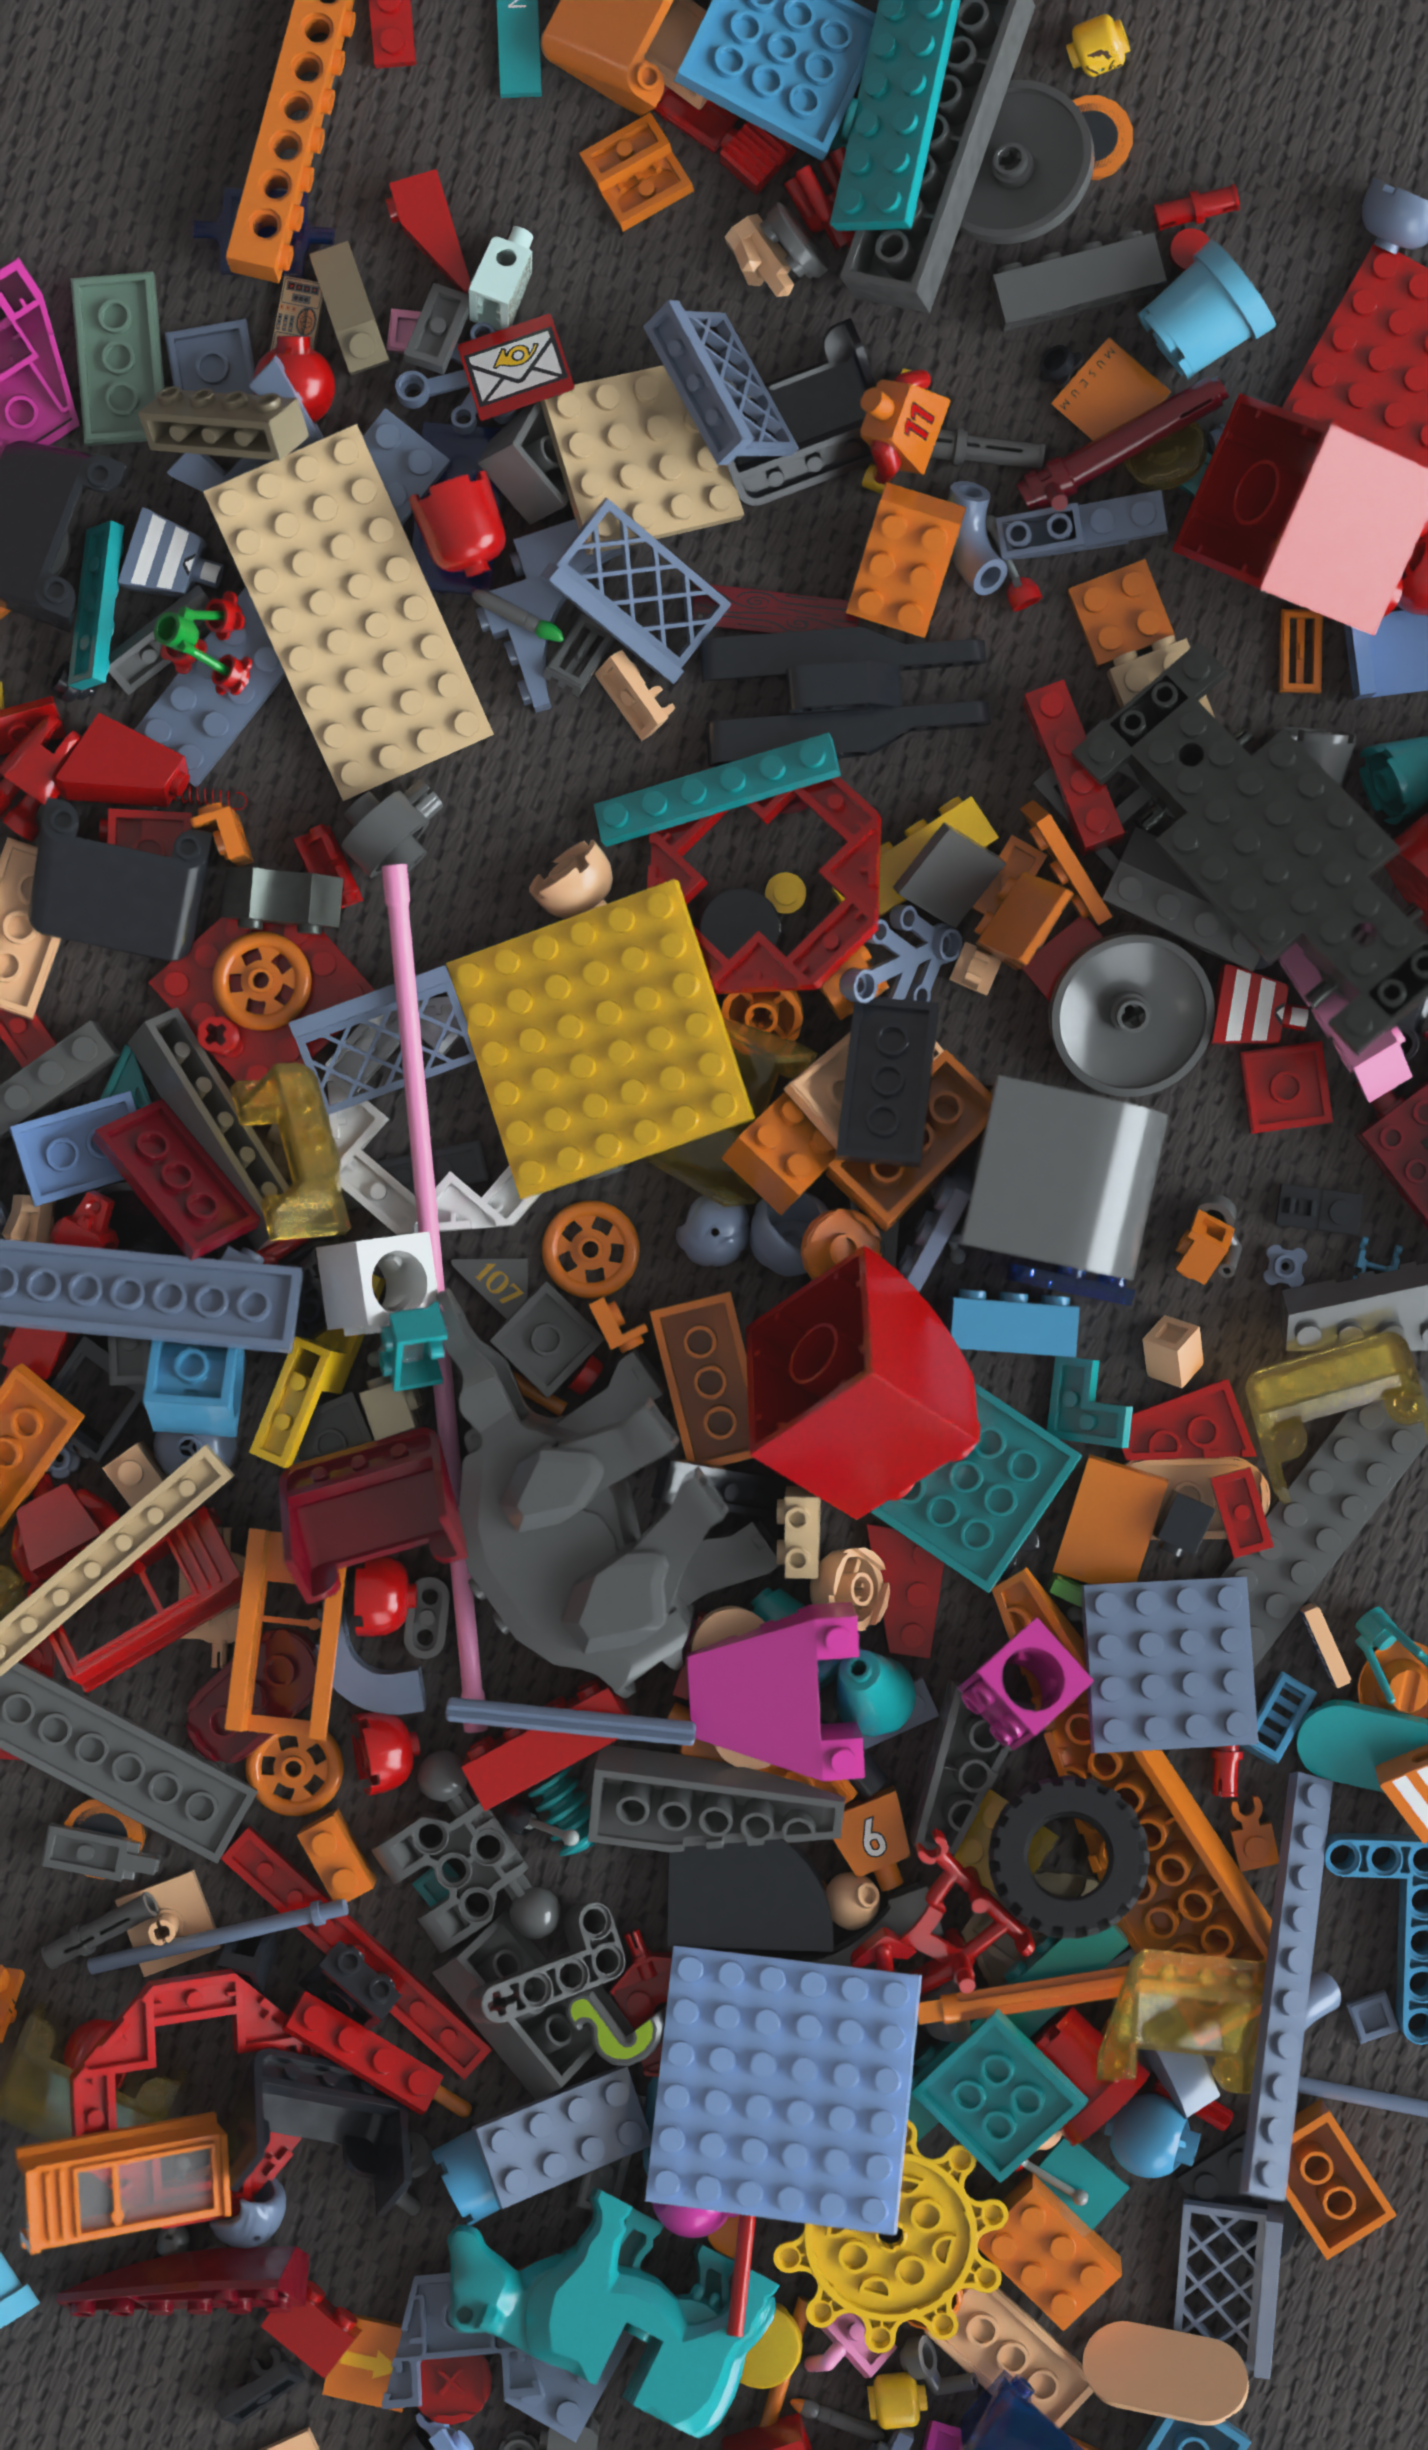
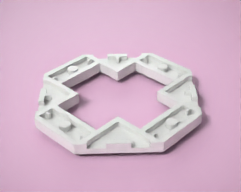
M449 997L430 998L423 1014L446 1024L452 1010ZM424 1000L418 1002V1012ZM395 1010L390 1013L384 1028L400 1035L398 1013ZM384 1015L368 1021L380 1026ZM454 1015L450 1026L461 1031L457 1018ZM420 1018L421 1039L434 1049L443 1028ZM360 1023L346 1039L345 1043L368 1052L377 1030ZM447 1030L438 1053L445 1055L461 1036ZM382 1032L372 1055L386 1061L400 1045V1040ZM342 1047L333 1069L356 1079L365 1056ZM333 1056L326 1062L325 1066L329 1067ZM369 1059L360 1082L366 1084L382 1064ZM330 1074L327 1080L329 1105L346 1100L353 1083ZM357 1086L352 1097L359 1095L358 1092L362 1087ZM369 1101L330 1114L329 1128L332 1143L333 1180L395 1234L418 1233L415 1195L362 1151L389 1120L388 1117ZM510 1166L507 1167L482 1198L450 1171L435 1188L439 1232L514 1226L541 1194L527 1199H520Z

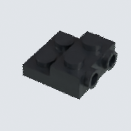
M338 1941L305 1974L298 1984L310 1994L361 2024L369 2031L384 2019L402 1995L395 1989L396 1985L389 1976L380 1971L375 1972L364 1962L365 1958L357 1948L350 1944L344 1945L341 1941Z

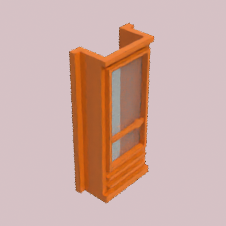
M215 2111L15 2147L16 2165L23 2174L25 2181L27 2228L20 2229L21 2247L27 2248L30 2254L40 2253L42 2249L213 2216H231L228 2140L226 2132L217 2123Z

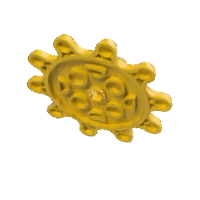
M909 2119L907 2122L897 2226L902 2229V2236L897 2242L886 2243L880 2239L879 2233L804 2223L802 2234L794 2240L779 2244L773 2254L775 2266L780 2271L785 2273L804 2271L812 2274L818 2284L817 2292L806 2306V2317L810 2324L815 2327L824 2328L831 2325L842 2314H856L865 2323L864 2336L867 2347L872 2352L878 2354L891 2350L895 2344L898 2327L907 2320L922 2322L927 2327L929 2333L938 2340L951 2339L957 2333L959 2325L957 2316L951 2306L954 2295L966 2288L974 2289L981 2293H992L998 2289L1002 2280L1001 2271L998 2266L982 2258L978 2252L977 2245L983 2234L998 2230L1007 2223L1008 2209L1006 2205L998 2199L975 2200L969 2197L965 2191L964 2182L976 2166V2158L962 2144L953 2145L941 2157H925L917 2149V2129Z

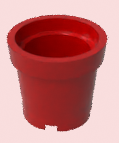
M1071 2005V2007H1066L1043 2027L1044 2030L1033 2039L1032 2043L1088 2098L1086 2105L1059 2129L1073 2147L1092 2135L1114 2116L1141 2088L1149 2077L1150 2071L1134 2056L1126 2057Z

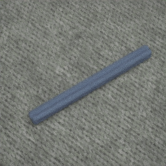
M454 1697L449 1698L446 1704V1720L451 1722L687 1746L694 1744L696 1735V1724L690 1721Z

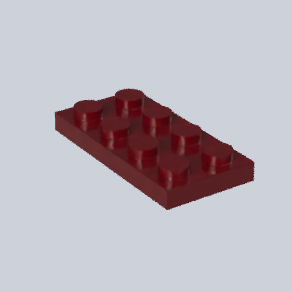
M163 1098L95 1130L92 1140L190 1261L258 1227L261 1220L260 1216Z

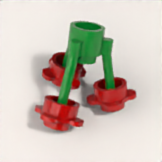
M226 591L222 599L210 600L205 610H191L182 606L177 614L165 612L158 618L154 628V638L158 643L162 644L160 655L164 660H170L175 665V670L178 673H189L192 669V664L199 660L213 669L212 682L216 684V693L224 695L226 692H230L236 696L242 692L250 679L249 670L252 667V660L247 656L239 660L227 654L217 661L207 655V644L204 640L198 639L199 631L193 620H205L208 629L215 632L219 640H228L230 633L234 630H241L245 624V617L240 606L237 605V595L234 592Z

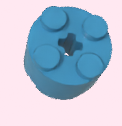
M472 2129L431 2151L436 2165L440 2163L444 2170L441 2177L461 2216L466 2218L467 2225L471 2226L501 2209L497 2205Z

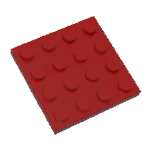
M223 917L193 942L190 953L184 959L169 963L148 982L171 1009L178 1007L192 1032L198 1037V1026L207 1017L214 1016L229 1019L219 1007L213 992V970L219 955L236 938L248 933L263 931L276 933L291 940L303 952L310 967L312 985L309 999L300 1014L292 1021L376 991L323 930L322 935L297 933V926L272 923H263V930L245 929L238 927L237 919ZM258 948L249 950L241 955L246 966L254 961L262 960ZM279 954L272 960V963L279 968L281 974H284L292 967L282 954ZM259 973L255 976L254 984L257 988L261 989L268 985L269 978L265 973ZM242 974L229 975L231 993L243 991L241 986ZM283 984L275 1000L285 1005L291 998L294 989ZM249 998L246 1010L255 1014H263L266 1003ZM289 1023L277 1029L266 1031L251 1030L236 1024L240 1034L239 1043L236 1048L230 1053L222 1055L210 1052L257 1106H260L305 1066ZM214 1026L211 1029L214 1037L210 1042L224 1044L226 1039L223 1034L227 1030L226 1027L221 1029ZM345 1029L330 1034V1036L337 1038ZM322 1037L306 1043L312 1059L332 1041Z

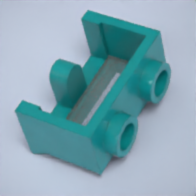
M435 1301L427 1308L420 1307L395 1311L389 1314V1325L381 1327V1341L384 1351L379 1352V1365L382 1376H389L393 1392L443 1384L438 1359L444 1358L442 1340H447L448 1334L438 1301Z

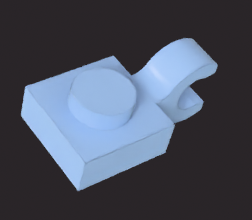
M422 2412L416 2415L419 2426L431 2436L428 2440L435 2450H474L471 2441L462 2431L458 2430L456 2432L454 2428H450L449 2424L432 2422Z

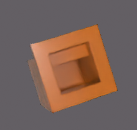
M1198 1209L1190 1230L1187 1229L1176 1247L1175 1251L1181 1254L1175 1265L1176 1270L1182 1276L1194 1279L1205 1285L1227 1253L1235 1228Z

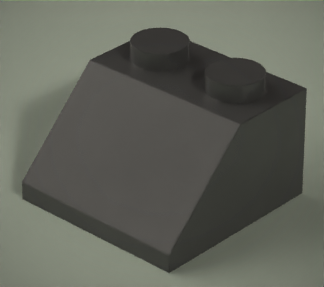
M539 401L530 404L490 440L478 461V465L483 471L487 472L489 479L495 483L511 502L514 509L523 516L529 525L564 508L569 501L541 403Z

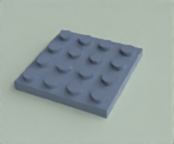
M1247 1577L1080 1585L1086 1672L1094 1680L1087 1687L1091 1753L1259 1744Z

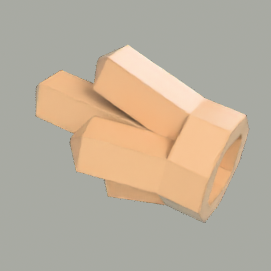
M758 214L745 217L729 230L725 240L736 256L747 284L761 286L766 281L776 297L789 296L795 284L788 276V272L791 270L785 260L788 253L778 242L774 244L766 236L760 227L763 221Z
M13 1195L11 1213L2 1235L7 1240L52 1244L53 1241L50 1240V1234L54 1227L56 1201L34 1207L30 1195Z

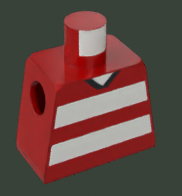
M1224 964L1220 966L1214 1000V1027L1208 1044L1279 1043L1282 1028L1305 1030L1309 1008L1308 1006L1286 1003L1289 985L1233 965Z

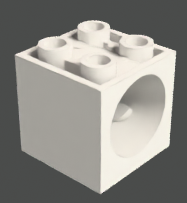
M429 1232L316 1247L327 1330L343 1328L344 1336L381 1332V1327L389 1325V1314L407 1309L427 1308L436 1301L438 1290ZM376 1264L386 1279V1295L382 1306L375 1299L371 1285L372 1272Z

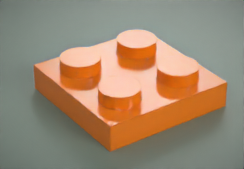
M1146 559L1067 590L1096 667L1113 662V659L1135 650L1138 652L1151 647V644L1165 637L1175 636Z

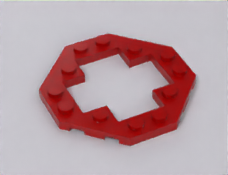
M841 777L746 804L751 811L768 825L797 796L834 830L846 844L818 872L845 899L787 957L758 931L728 960L693 926L715 994L819 989L878 931L882 818ZM729 810L651 833L649 836L651 865H648L647 889L675 879L679 881L687 905L708 883L682 857Z
M232 1969L148 1981L69 2075L72 2137L117 2129L115 2074L156 2068V2026L232 2015L233 2049L237 2054L260 2051L266 2048H274L318 2058L319 2053L281 2030L288 2015ZM270 2132V2142L265 2149V2157L238 2191L230 2190L231 2216H213L162 2226L161 2228L168 2229L238 2216L240 2212L239 2200L255 2202V2195L268 2179L272 2181L294 2155L291 2151L300 2142L302 2137ZM160 2157L118 2165L120 2197L135 2207L212 2193L211 2174L161 2183ZM111 2166L88 2171L112 2190Z

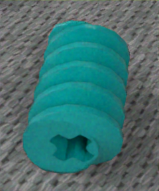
M572 1765L540 1781L528 1793L529 1798L542 1796L543 1801L535 1810L536 1812L550 1811L551 1815L544 1823L551 1826L557 1825L559 1829L564 1831L573 1829L579 1835L578 1843L574 1846H567L565 1844L558 1852L559 1857L577 1854L597 1844L595 1842H588L590 1821L587 1820L590 1818L591 1805L580 1806L587 1798V1794L582 1790L572 1792L579 1784L577 1776L564 1777L571 1770ZM554 1835L550 1838L552 1842L562 1840Z

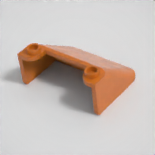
M560 0L542 33L540 41L541 50L551 63L623 108L641 117L656 108L664 92L665 81L662 72L656 65L644 59V56L673 0Z

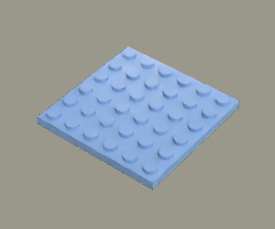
M673 1946L645 2201L895 2235L897 2232L922 1975Z

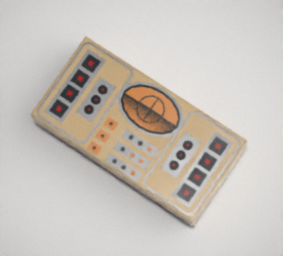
M284 276L271 350L277 347V336L310 337V348L315 350L324 303L318 282Z

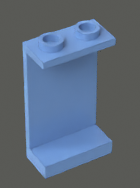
M1404 610L1393 611L1382 618L1375 636L1344 624L1353 700L1428 691V616L1415 615Z

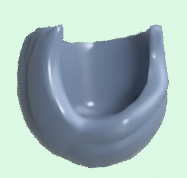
M724 1192L704 1194L698 1197L691 1205L686 1223L677 1228L676 1240L678 1245L684 1250L688 1259L700 1266H726L734 1262L747 1247L750 1234L748 1211L743 1203ZM714 1228L718 1229L716 1235L711 1234V1230Z
M276 2178L272 2181L268 2179L255 2195V2202L239 2200L240 2212L238 2216L210 2221L209 2224L215 2236L226 2244L237 2248L257 2247L268 2241L280 2227L286 2211V2194L279 2180Z

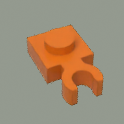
M1257 1795L1251 1796L1253 1809L1246 1814L1239 1811L1236 1799L1230 1801V1811L1241 1825L1240 1828L1230 1830L1237 1866L1241 1872L1279 1864V1855L1272 1823L1270 1821L1259 1823L1258 1820L1262 1814L1263 1805Z

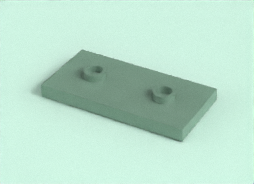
M151 271L70 278L84 443L86 446L147 441L138 412L157 398V393L164 389L155 274Z

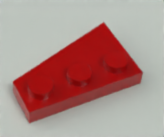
M1227 1378L1133 1412L1129 1447L1120 1448L1126 1461L1257 1456L1229 1379Z
M866 1523L871 1551H874L879 1556L886 1570H880L883 1583H889L890 1586L888 1607L883 1615L889 1653L930 1659L944 1562L893 1527Z

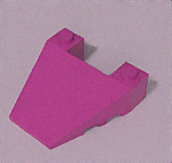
M19 256L0 268V307L7 315L0 319V458L4 449L9 444L15 441L35 442L70 418H72L71 421L37 443L51 445L80 426L43 293Z
M852 1602L807 1605L797 1609V1613L775 1622L770 1620L760 1624V1628L740 1636L733 1635L686 1654L690 1722L696 1724V1739L821 1781L865 1778L863 1737L858 1723L820 1724L817 1660L859 1657L858 1620Z

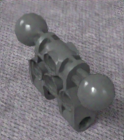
M437 1750L429 1753L420 1762L417 1769V1783L420 1790L429 1799L437 1802H446L454 1816L450 1817L445 1814L424 1811L377 1843L371 1849V1852L393 1884L399 1883L424 1866H432L435 1869L437 1881L444 1888L448 1889L450 1893L422 1912L417 1917V1920L440 1953L450 1949L492 1921L497 1893L502 1888H504L512 1900L509 1907V1919L513 1928L520 1935L529 1939H541L550 1935L558 1927L561 1919V1906L557 1897L547 1889L532 1887L524 1875L529 1866L492 1811L490 1809L484 1811L480 1801L477 1800L475 1802L466 1789L469 1781L461 1768L464 1760L457 1753L449 1750ZM427 1824H435L441 1829L443 1838L436 1843L427 1842L422 1838L421 1828ZM484 1835H492L499 1840L500 1849L493 1854L484 1853L478 1846V1840ZM457 1858L465 1864L466 1872L459 1877H451L445 1872L443 1863L448 1859ZM472 1893H482L488 1898L489 1906L482 1911H475L468 1906L467 1897Z

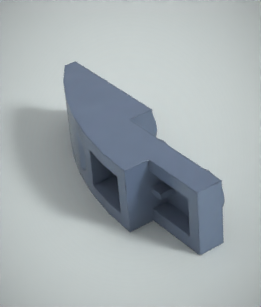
M1162 490L1083 505L1072 503L1068 504L1062 511H1057L1051 507L996 518L1002 560L1044 557L1129 544L1131 540L1169 533Z
M1131 1948L1113 1959L1103 1969L1139 1964L1141 1961ZM1166 1990L1112 1998L1142 2043L1138 2047L1185 2119L1220 2097L1212 2074L1193 2035Z

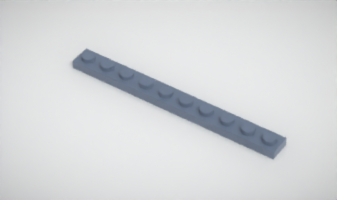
M1302 1772L1289 1773L1239 2193L1274 2201H1285L1333 1788V1781Z

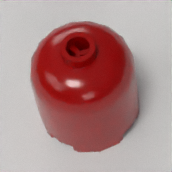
M486 471L477 473V481L470 482L468 474L431 486L429 487L431 495L423 500L420 499L419 494H414L408 498L411 510L434 564L440 569L452 573L464 571L467 578L490 570L488 562L500 555L506 543L504 525Z

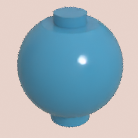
M1142 2093L1133 2096L1107 2121L1104 2135L1111 2136L1110 2148L1118 2163L1128 2172L1143 2178H1160L1169 2175L1181 2163L1192 2166L1201 2136L1200 2133L1190 2130L1188 2118H1184L1174 2101L1155 2093Z

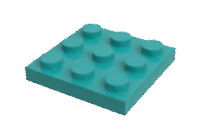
M998 2008L920 2080L911 2091V2094L1000 2183L1074 2117L1088 2101V2098Z

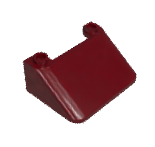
M430 1428L413 1429L290 1466L280 1476L279 1496L284 1563L307 1604L332 1597L340 1590L339 1569L429 1543L432 1555L441 1563H452L468 1558L466 1539L441 1442L436 1432Z

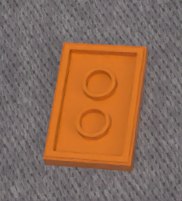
M1089 1454L1052 1572L1092 1585L1137 1582L1169 1479Z

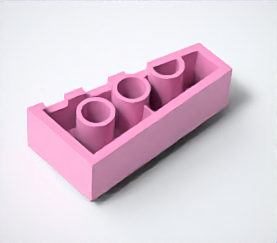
M1295 943L1277 959L1306 1006L1310 1007L1311 1002L1308 1003L1304 995L1318 985L1322 979L1318 969L1304 956L1303 949ZM1333 993L1317 1009L1313 1008L1311 1011L1328 1039L1333 1037L1332 1043L1339 1053L1342 1062L1350 1074L1352 1072L1355 1073L1361 1091L1370 1103L1412 1077L1400 1044L1405 1042V1039L1396 1025L1391 1030L1386 1031L1357 1057L1328 1026V1021L1349 1004L1346 999Z

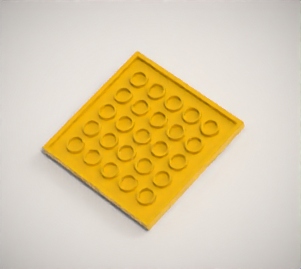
M673 879L446 963L468 1024L467 1032L520 1199L539 1195L755 1119L679 881Z

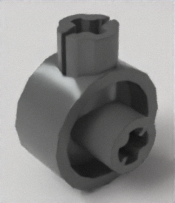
M417 780L404 793L399 790L391 794L381 803L369 791L362 795L345 812L343 817L354 829L345 838L341 847L370 878L382 872L381 866L407 864V873H409L426 856L427 851L418 843L417 839L428 827L429 820L443 808V804L434 791L429 795L427 794L430 787L421 780Z

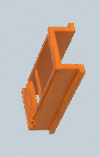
M249 1528L225 1730L298 1736L326 1741L346 1567L339 1569L340 1590L334 1596L325 1599L322 1622L318 1618L302 1620L264 1616L268 1581L296 1584L284 1563L282 1532ZM263 1622L308 1626L311 1630L321 1628L311 1721L252 1714Z

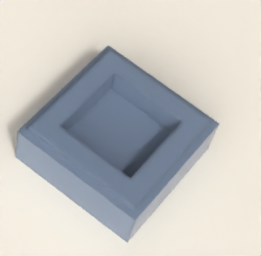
M1384 1989L1345 2003L1360 2044L1399 2031Z

